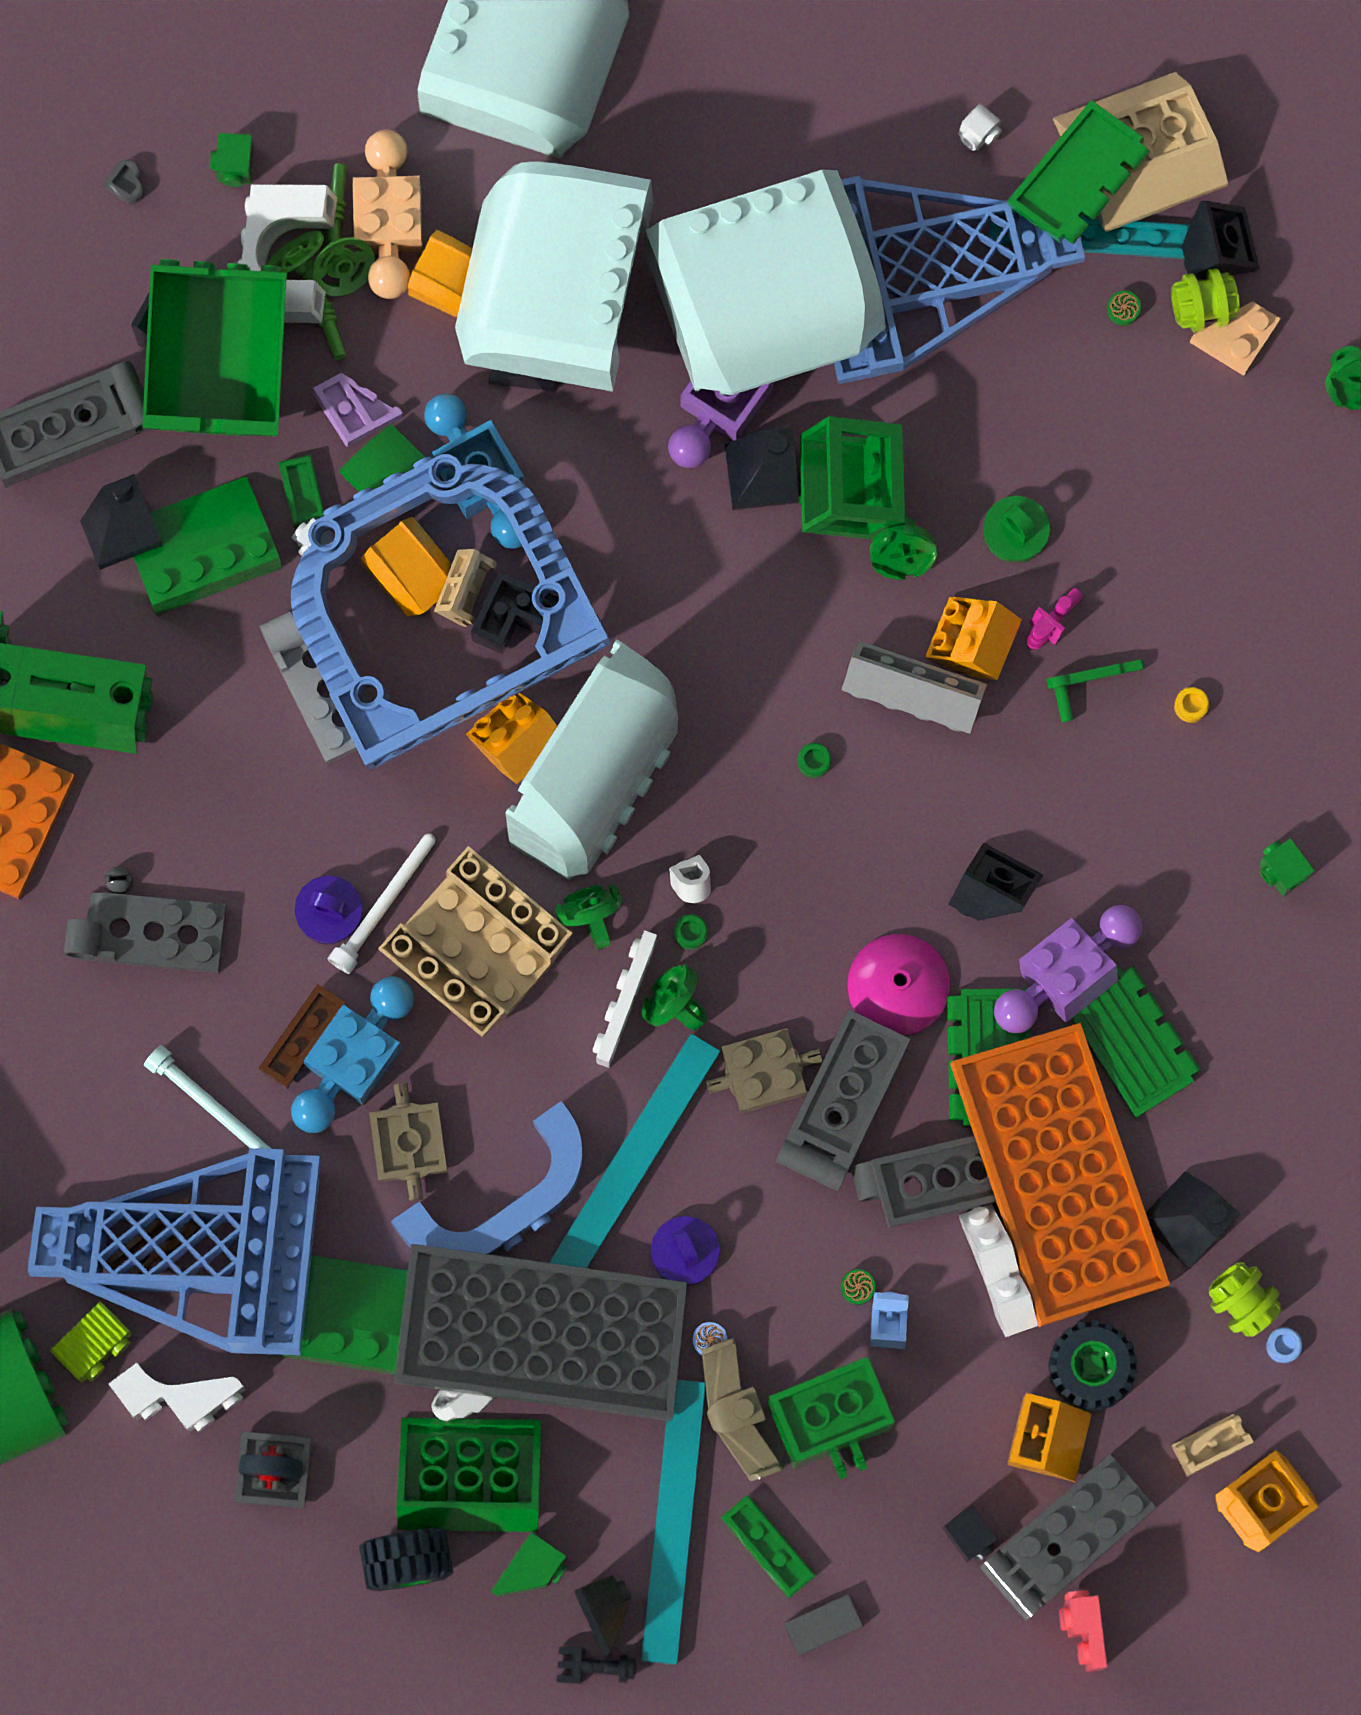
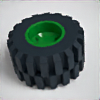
M1092 1320L1089 1323L1079 1322L1076 1326L1067 1328L1058 1337L1050 1354L1048 1364L1049 1378L1051 1384L1055 1387V1392L1059 1397L1062 1396L1067 1404L1075 1405L1084 1411L1090 1409L1095 1412L1101 1411L1103 1408L1108 1407L1109 1409L1115 1406L1117 1402L1127 1395L1136 1378V1365L1138 1362L1137 1355L1133 1351L1134 1346L1131 1341L1125 1338L1126 1334L1123 1331L1114 1329V1325L1110 1323L1102 1324L1099 1323V1320Z
M428 1528L389 1534L369 1539L359 1546L366 1589L372 1591L394 1590L444 1580L453 1574L446 1530Z

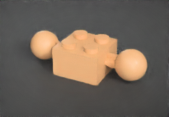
M380 130L370 136L365 146L366 159L377 170V177L353 178L354 238L365 241L371 247L374 254H379V259L371 265L368 271L370 288L376 295L382 298L393 299L401 296L407 290L410 280V271L407 265L399 259V253L423 252L420 176H397V169L404 164L407 158L406 142L395 131ZM355 246L356 252L362 250L358 246Z

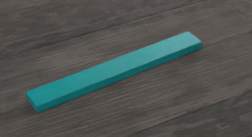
M690 1034L549 1263L580 1268L589 1267L716 1061L720 1050Z
M677 1380L673 1419L671 1422L666 1421L642 1661L677 1665L705 1383Z

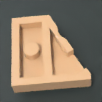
M1252 301L1240 308L1239 314L1235 319L1229 320L1228 326L1218 328L1215 322L1204 328L1203 331L1195 333L1190 343L1244 376L1279 324L1281 318Z

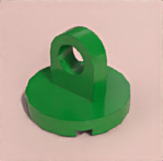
M1345 346L1335 351L1331 356L1330 363L1332 368L1329 370L1325 380L1326 392L1337 407L1341 408L1342 406L1348 407L1349 410L1361 409V350L1355 346Z
M1022 496L1005 497L994 503L986 513L983 525L984 542L992 554L1007 562H1028L1037 557L1047 545L1050 533L1049 518L1042 506L1032 499Z
M905 515V523L884 529L874 537L870 544L872 566L877 573L890 579L906 580L905 576L913 574L914 578L921 576L930 570L937 560L936 541L930 532L916 526L915 520Z
M609 884V889L605 890L602 889L601 885L580 889L567 895L563 899L564 905L558 903L555 907L556 916L562 925L579 926L587 924L597 950L611 946L603 918L617 911L623 904L620 888L613 884Z
M677 965L663 973L652 985L651 990L654 994L651 999L646 997L643 1000L641 1008L642 1017L656 1027L667 1023L674 1017L691 1030L696 1031L707 1022L708 1017L701 1004L692 997L698 981L696 972L688 965H683V967Z

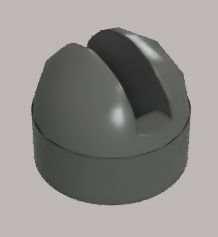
M116 866L106 873L105 885L111 893L126 894L132 888L133 878L126 868ZM126 876L127 881H110V877Z

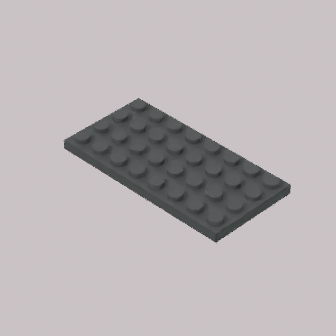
M412 1244L409 1254L394 1384L671 1422L674 1413L687 1282Z

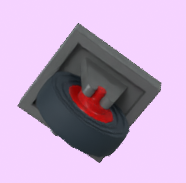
M241 1431L234 1502L305 1509L312 1438Z

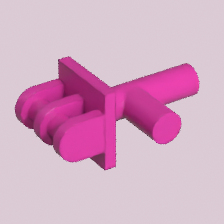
M1073 588L1067 596L1060 597L1050 614L1041 607L1036 610L1029 623L1033 626L1026 640L1029 648L1038 650L1048 640L1054 645L1059 641L1065 630L1060 622L1083 598V594L1078 589Z

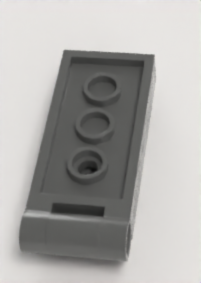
M130 361L119 363L107 370L1 411L0 477L5 488L133 438L137 433L149 430L142 428L144 390L133 363ZM84 415H91L90 420L86 422L81 421V418Z
M848 1009L775 1162L838 1192L911 1039ZM831 1114H837L840 1116L841 1122L832 1124L829 1122L828 1117Z
M1109 1454L979 1568L1019 1615L1027 1621L1155 1510L1156 1506L1112 1455ZM1049 1544H1055L1059 1548L1058 1556H1051L1048 1553L1047 1547Z

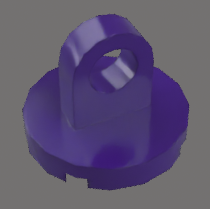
M325 875L312 879L302 887L296 898L294 913L298 926L308 938L321 944H336L352 936L362 921L363 905L359 892L350 882L337 876Z
M681 1216L672 1218L659 1227L653 1237L650 1253L653 1266L665 1280L687 1282V1286L701 1283L712 1274L718 1264L720 1248L717 1236L708 1224L698 1218Z

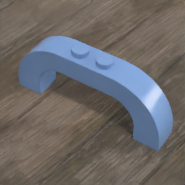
M560 1101L533 1120L534 1127L548 1145L552 1156L550 1169L541 1183L479 1227L467 1232H453L442 1228L431 1218L419 1201L391 1221L404 1242L409 1247L412 1244L494 1255L503 1248L506 1252L514 1249L523 1241L521 1236L531 1228L534 1232H537L550 1223L552 1220L549 1216L558 1210L573 1193L581 1174L583 1161L579 1129L563 1102Z

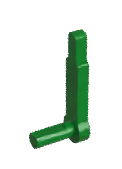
M1143 659L1046 679L1048 690H1055L1061 722L1065 723L1074 720L1067 686L1144 670L1145 667Z

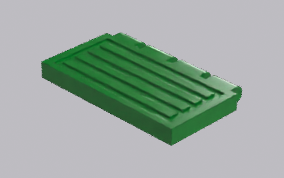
M1091 100L1007 200L1008 206L1057 242L1061 243L1063 239H1066L1074 244L1089 227L1082 219V216H1085L1090 221H1094L1110 201L1102 192L1105 190L1114 196L1131 176L1124 166L1126 165L1132 170H1136L1150 151L1142 145L1144 143L1143 136Z
M1119 966L1117 967L1118 981L1076 1014L1071 1021L1074 1025L1081 1023L1089 1049L1136 1119L1193 1084L1194 1080L1191 1076L1199 1072L1201 1068L1188 1049L1179 1055L1174 1051L1181 1047L1184 1042L1170 1020L1160 1026L1157 1025L1156 1021L1166 1014L1153 994L1148 992L1142 997L1138 996L1137 993L1147 987L1136 968L1132 966L1123 972Z
M1021 988V989H1019V990L1025 991V990H1027L1028 988ZM961 989L960 996L947 997V1021L961 1022V1026L948 1027V1055L961 1056L962 1059L1031 1038V1028L1022 1033H1010L1002 1029L996 1022L994 1006L997 999L1004 992L1013 989ZM955 1060L948 1061L949 1089L959 1090L950 1065ZM949 1095V1119L963 1120V1127H971L961 1095Z

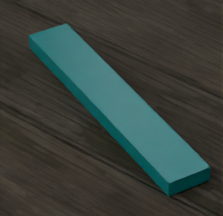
M1082 217L1089 225L1080 236L1084 252L1184 259L1181 246L1189 229V224L1134 221L1105 232L1099 218L1090 221L1086 217ZM990 221L989 238L996 242L1003 228ZM1008 233L1000 245L1011 247Z

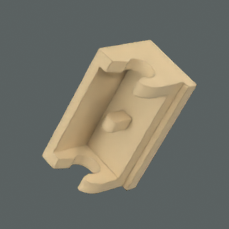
M476 549L457 550L434 612L463 627H468L469 624L474 625L476 618L471 615L472 609L486 573L490 571V568L495 570L497 562L481 554Z
M1232 1414L1171 1445L1187 1477L1253 1443L1250 1434L1245 1433L1241 1425L1242 1420L1238 1415Z

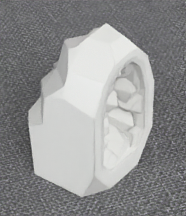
M440 1390L433 1400L432 1411L440 1420L451 1421L455 1418H465L474 1412H481L495 1397Z

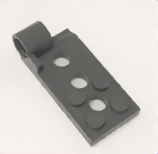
M90 892L87 920H67L63 955L82 959L83 961L219 974L227 906L220 903ZM119 920L126 921L130 925L129 933L122 938L114 937L111 934L112 925ZM151 924H160L164 928L163 936L157 941H150L145 937V930ZM186 927L195 928L198 931L196 941L192 944L180 942L179 933L182 929Z
M975 1136L872 1159L850 1168L859 1202L880 1198L888 1228L997 1203L987 1172L982 1180L974 1179L969 1173V1166L972 1162H979L984 1165ZM939 1170H947L952 1174L954 1182L951 1187L944 1188L938 1184L936 1175ZM912 1177L919 1181L921 1185L919 1195L912 1196L904 1190L903 1183L906 1178Z

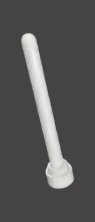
M428 833L422 837L346 945L342 944L339 948H334L327 959L336 968L346 974H350L358 963L356 961L359 956L357 954L358 950L435 844L436 839L434 835Z

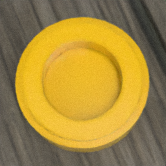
M1188 687L1177 695L1174 709L1181 720L1189 723L1198 722L1204 718L1209 709V699L1201 689Z

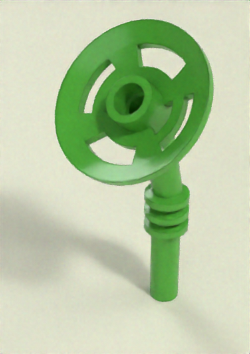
M334 164L331 191L337 196L334 227L328 228V246L319 253L312 268L313 280L329 296H344L361 288L368 281V271L375 262L374 252L365 241L351 237L341 239V223L344 222L343 215H345L344 208L346 207L343 197L347 166L344 164ZM351 244L358 246L362 250L354 253L351 249L344 248V246ZM360 262H364L360 272L353 279H350L358 270ZM328 273L333 278H339V285L328 284L322 278Z
M310 231L294 238L281 247L270 258L267 265L279 266L281 264V272L289 273L295 270L297 274L301 273L304 280H313V261L311 258L321 247L324 241L323 234L320 231ZM325 296L322 323H318V325L324 329L333 358L338 361L344 359L347 355L336 326L338 319L335 316L333 304L328 302Z

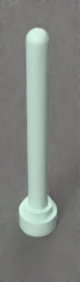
M162 1044L147 1058L144 1063L147 1069L153 1074L158 1073L161 1076L165 1074L249 1148L272 1149L174 1065L175 1060L171 1057L172 1053Z

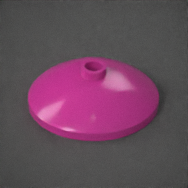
M905 934L886 935L867 944L855 957L848 975V996L857 1014L897 1033L908 1036L925 1030L943 1013L947 1004V997L950 994V976L941 955L924 940ZM902 975L906 978L907 983L904 986H897L894 983V978Z

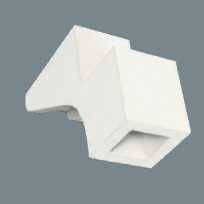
M992 1204L976 1207L971 1211L960 1214L959 1218L987 1287L995 1317L1005 1337L1038 1326L1031 1295L1019 1273L1012 1242Z
M135 1363L109 1383L110 1387L136 1420L141 1417L147 1420L162 1409L160 1403L165 1400L189 1432L194 1429L201 1432L215 1421L213 1415L223 1407L228 1411L243 1400L241 1393L246 1390L235 1377L180 1385H165L150 1378L138 1363Z

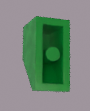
M531 1532L491 1592L497 1597L547 1588L550 1582L557 1585L568 1569L563 1564L567 1558Z

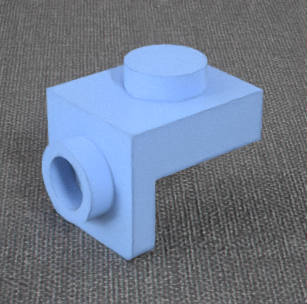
M896 1292L874 1293L870 1347L905 1349L908 1295Z

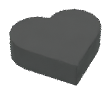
M133 160L120 161L102 184L103 189L127 204L138 203L144 196V188L140 181L141 171L139 165Z

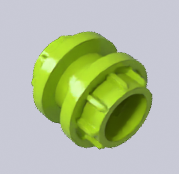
M1217 268L1207 270L1206 280L1197 282L1193 273L1185 274L1182 276V281L1175 282L1171 288L1174 315L1178 325L1183 329L1191 328L1193 332L1203 331L1205 321L1212 319L1216 322L1218 328L1228 326L1229 320L1235 319L1240 312L1239 295L1233 276L1227 272L1220 273Z
M1237 1262L1227 1268L1212 1282L1208 1290L1209 1296L1213 1299L1210 1307L1215 1313L1219 1314L1227 1310L1232 1316L1227 1324L1232 1332L1238 1333L1241 1331L1246 1337H1252L1263 1331L1277 1318L1281 1312V1307L1277 1300L1279 1291L1273 1285L1263 1289L1257 1283L1262 1276V1272L1256 1266L1248 1268L1244 1262Z

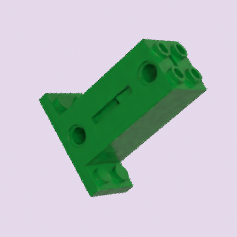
M0 611V734L137 754L139 742L145 743L147 734L146 712L151 711L153 692H151L152 678L147 677L146 665L11 645V639H8L9 625L4 624L3 612Z

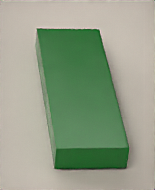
M748 1494L721 1516L724 1523L788 1599L816 1576Z

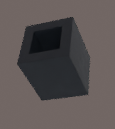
M973 1505L942 1527L966 1562L974 1558L979 1563L995 1551L991 1545L997 1538Z

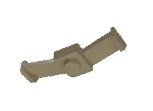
M735 1337L702 1349L708 1402L707 1415L712 1429L721 1437L750 1481L784 1470L753 1425L766 1419L754 1387L741 1391Z

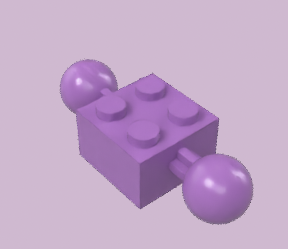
M690 381L681 394L680 407L697 417V420L693 425H685L678 428L671 435L668 442V451L672 460L684 468H695L702 465L710 455L711 442L709 436L714 429L732 441L739 439L773 391L774 382L734 395L720 394V391L707 389L695 391Z
M1126 905L1110 907L1100 918L1099 932L1092 937L1071 917L1020 958L1021 976L1031 986L1025 991L1019 989L1006 991L997 999L994 1006V1016L998 1025L1010 1033H1022L1029 1030L1037 1020L1038 1006L1045 1001L1065 1023L1072 1019L1118 981L1117 965L1105 952L1111 947L1118 949L1128 948L1139 940L1143 931V923L1138 912Z

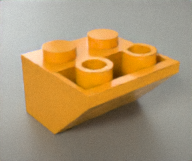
M949 597L925 657L930 661L974 678L998 680L1022 619L997 601Z
M518 693L500 702L485 717L477 720L474 727L466 735L501 773L518 784L526 777L558 726L547 711L522 693Z
M1026 1393L1023 1396L1007 1465L1076 1482L1091 1413L1057 1400Z

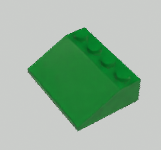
M247 476L150 512L163 545L134 556L156 616L282 569L278 552Z
M312 1255L301 1355H281L287 1358L395 1375L407 1270Z
M401 1418L396 1505L398 1530L439 1528L446 1531L538 1532L541 1420L453 1419L445 1421L439 1418Z

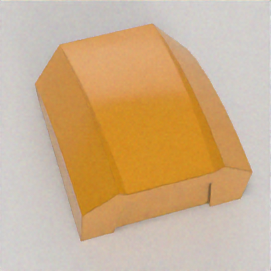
M436 230L430 236L417 265L412 271L407 286L408 295L457 317L473 248Z
M413 516L402 520L384 537L370 546L361 557L364 569L407 617L422 614L438 602L452 566Z
M1277 1450L1215 1495L1218 1511L1222 1512L1243 1540L1244 1545L1257 1552L1270 1545L1319 1507L1311 1489L1289 1460Z

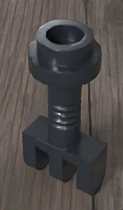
M559 1647L558 1654L572 1655V1661H558L557 1668L571 1669V1676L566 1674L557 1675V1683L582 1684L583 1673L619 1675L620 1683H627L628 1679H635L636 1659L629 1658V1654H621L619 1661L584 1659V1648Z

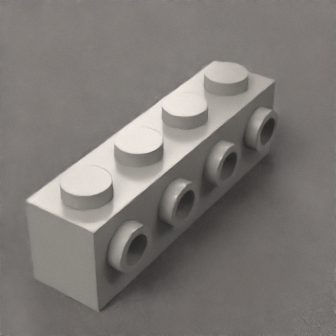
M858 641L847 670L842 691L848 692L859 699H869L881 703L888 709L901 710L913 714L918 719L924 721L931 720L946 725L953 731H963L970 734L987 684Z

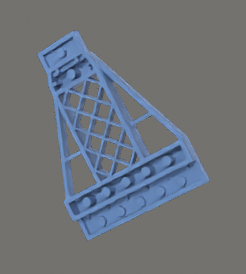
M860 176L842 179V184L860 228L878 281L884 308L885 330L869 342L868 347L859 355L833 363L838 385L903 371L1051 274L1052 269L1084 262L1085 255L1080 237L1074 244L1066 239L1059 243L1009 207L1007 201L863 180ZM864 192L911 198L917 222L873 231ZM919 200L979 209L924 220ZM989 221L1003 228L996 242L980 233ZM979 224L976 230L970 227V225ZM956 228L971 235L963 249L948 240ZM946 231L943 237L937 233ZM1007 233L1012 251L1000 245ZM924 235L938 242L931 255L915 247ZM914 238L911 243L905 241V239ZM976 239L991 247L983 261L968 252ZM891 242L906 249L898 263L883 254ZM943 246L958 254L951 267L935 259ZM996 251L1011 259L1003 273L988 264ZM911 253L926 261L918 275L903 266ZM963 258L978 266L971 280L955 271ZM880 261L893 268L886 281L884 280ZM931 265L946 273L938 287L923 278ZM1015 265L1017 272L1009 274ZM983 270L995 276L976 281ZM898 272L913 280L905 294L890 285ZM951 277L962 283L944 288ZM918 284L930 290L911 295ZM1001 290L1004 291V293L952 327L948 326L944 309L946 302ZM887 292H889L897 298L889 300ZM935 306L939 312L943 333L908 356H902L893 315L908 310Z
M249 1148L248 1154L103 1202H86L71 1208L36 1207L27 1271L30 1277H63L68 1284L230 1353L301 1355L322 1164L320 1156L285 1155L283 1149ZM247 1168L243 1206L200 1205L203 1182ZM193 1186L191 1204L143 1203ZM160 1219L167 1228L154 1239H151L144 1229L152 1222ZM127 1220L133 1227L117 1238L109 1229L118 1221ZM188 1222H196L201 1229L186 1240L178 1230ZM222 1223H230L236 1230L220 1241L212 1231ZM140 1234L147 1244L132 1255L124 1245ZM174 1235L182 1245L167 1256L158 1246ZM208 1235L216 1246L201 1257L193 1247ZM107 1237H109L113 1243L106 1248ZM239 1239L236 1258L229 1251L228 1247ZM120 1249L127 1256L128 1260L113 1271L105 1261ZM155 1250L163 1260L148 1272L140 1264V1261ZM189 1251L197 1262L182 1273L174 1262ZM223 1252L232 1262L217 1274L209 1263ZM134 1266L142 1273L125 1274ZM170 1267L177 1275L160 1274ZM203 1268L211 1275L194 1276ZM233 1272H235L234 1277H229ZM118 1292L180 1293L177 1316H172ZM191 1294H232L228 1337L219 1336L186 1322L188 1298Z

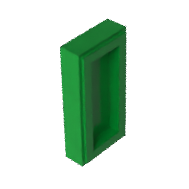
M311 455L278 462L293 527L297 528L303 522L308 524L312 518L317 520L323 517L324 507Z

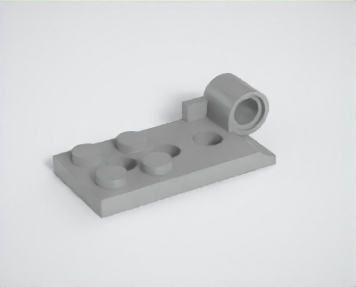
M289 611L260 625L259 627L326 765L357 751L347 728L338 727L332 722L333 716L338 710L331 697L325 698L318 693L319 686L324 682L318 668H308L303 663L304 657L310 652L291 612ZM365 690L362 695L363 703H371L372 701Z

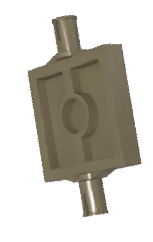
M788 1028L722 1046L721 1050L726 1064L725 1076L706 1080L709 1094L730 1089L737 1100L740 1113L743 1114L806 1096L807 1090L802 1077L803 1067L822 1063L819 1049L799 1054L792 1045Z
M401 1083L403 1097H401L399 1084H395L393 1088L396 1105L387 1110L369 1112L378 1181H407L409 1201H415L414 1187H416L417 1200L419 1201L424 1199L420 1179L428 1175L448 1172L438 1102L424 1105L410 1103L408 1083Z

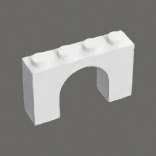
M251 185L250 196L245 201L247 222L246 228H243L241 233L243 253L242 259L238 263L247 264V267H250V271H261V265H267V256L271 246L282 234L298 228H333L337 196L327 185ZM286 280L284 323H322L325 291L315 280Z

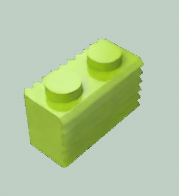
M100 1301L51 1348L50 1352L81 1383L86 1379L92 1382L104 1371L105 1366L102 1363L113 1354L115 1357H118L131 1344L128 1338L132 1333Z

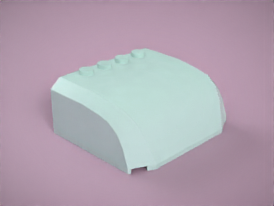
M448 0L422 69L417 89L420 114L561 159L572 145L577 141L579 142L588 133L629 18L627 0Z
M522 162L514 165L495 183L482 204L455 325L465 364L613 392L620 362L617 335L639 233H646L654 204L651 180L547 162Z
M819 170L661 220L646 230V259L695 391L707 389L720 391V394L734 395L857 356L868 347L869 342L885 330L884 308L876 274L838 170Z
M617 639L610 651L613 656L610 659L603 656L524 778L518 789L523 796L517 807L512 805L506 811L510 846L567 881L588 874L602 852L608 854L617 839V836L613 835L620 823L625 826L635 811V808L632 807L633 802L638 795L643 798L653 782L649 777L656 767L662 769L671 754L667 749L678 733L676 697L670 680L648 660Z

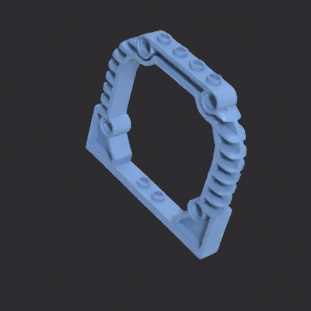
M448 454L439 455L433 459L431 456L417 461L413 465L414 469L404 474L398 472L388 476L383 481L384 485L374 490L367 488L353 496L354 500L344 506L336 504L323 512L324 516L313 522L309 528L308 538L312 545L306 549L299 560L291 586V607L294 621L365 766L370 770L612 644L538 500L522 481L506 471L482 464L462 465L456 457ZM448 467L456 469L455 476L451 480H440L442 470ZM473 495H477L497 505L507 516L540 583L532 592V602L543 616L541 632L535 645L541 658L508 676L499 674L486 682L487 687L477 692L472 689L460 694L456 698V703L422 720L415 710L389 702L388 690L378 679L372 676L362 677L331 616L326 597L329 574L331 570L344 564L352 557L356 550L357 538L432 498L441 503L455 504ZM328 530L335 531L333 542L322 545L320 542L322 534ZM547 594H559V601L554 607L546 608L543 606V599ZM368 688H376V699L371 703H363L362 695L364 691Z

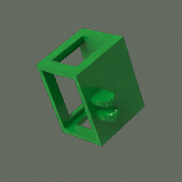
M828 416L800 434L801 475L799 476V484H801V495L799 496V504L802 505V532L873 540L884 529L905 523L902 424ZM842 433L865 435L869 437L861 438L853 436H844L842 435Z
M868 1356L771 1395L767 1404L793 1468H799L829 1455L840 1480L847 1477V1470L844 1462L841 1461L838 1451L850 1447L856 1467L860 1472L868 1468L858 1443L890 1431L895 1423Z

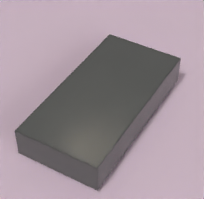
M849 1595L784 1623L798 1656L863 1627Z

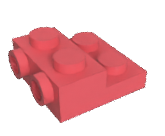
M1089 1590L1068 1592V1594H1065L1064 1607L1059 1609L1061 1631L1067 1630L1068 1638L1082 1637L1083 1642L1077 1644L1079 1664L1086 1665V1672L1103 1670L1107 1668L1099 1598L1098 1596L1089 1597Z

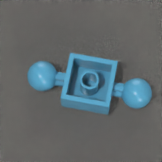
M442 393L430 399L424 411L425 422L433 433L447 436L450 441L433 451V458L448 454L456 457L462 465L482 464L495 467L510 473L525 484L523 473L491 420L467 432L464 427L467 420V410L460 398L453 394ZM448 467L442 470L440 475L443 481L451 480L455 476L456 469ZM477 495L457 503L466 520L489 508L493 514L490 530L494 540L505 548L514 549L522 546L509 519L497 505Z
M395 976L379 980L372 988L370 1002L373 1009L366 1019L344 1004L339 1009L304 1059L306 1068L323 1080L316 1089H308L301 1092L292 1103L291 1116L299 1129L307 1133H319L327 1129L335 1117L333 1100L339 1091H342L362 1106L367 1101L402 1051L400 1042L382 1030L389 1020L401 1019L411 1011L414 1004V992L407 981Z

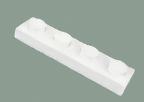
M644 930L642 938L635 937L628 956L634 958L630 970L623 969L616 988L622 991L617 1002H610L604 1019L609 1022L605 1034L599 1032L592 1052L597 1053V1064L610 1068L657 943L656 934Z

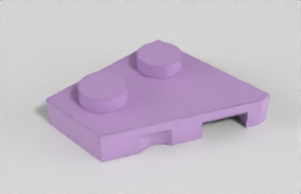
M343 373L315 386L312 390L313 396L346 447L402 418L403 413L401 409L396 406L392 408L377 399V394L367 388L359 387L354 380Z

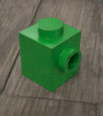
M218 133L217 151L212 150L210 156V170H215L218 182H223L224 185L229 187L251 184L254 155L252 135Z
M1291 838L1283 844L1277 840L1262 851L1265 856L1259 863L1261 867L1259 870L1260 875L1270 887L1274 885L1282 897L1310 879L1315 872Z

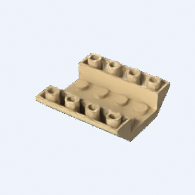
M1176 72L1095 102L1143 136L1144 143L1142 145L1150 151L1136 170H1132L1126 165L1124 166L1131 176L1114 196L1105 190L1102 192L1110 199L1108 204L1098 214L1105 232L1228 186L1218 141L1192 86ZM1086 106L1054 117L1053 121L1060 136Z
M468 846L446 870L447 877L405 925L400 923L378 950L483 1038L508 1017L548 971L573 933Z

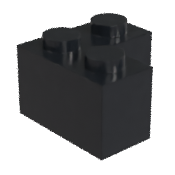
M499 571L471 630L472 641L503 654L516 625L540 635L543 616L532 602V592L535 587ZM550 593L547 594L543 599V606L546 608L554 607L558 603L559 597Z

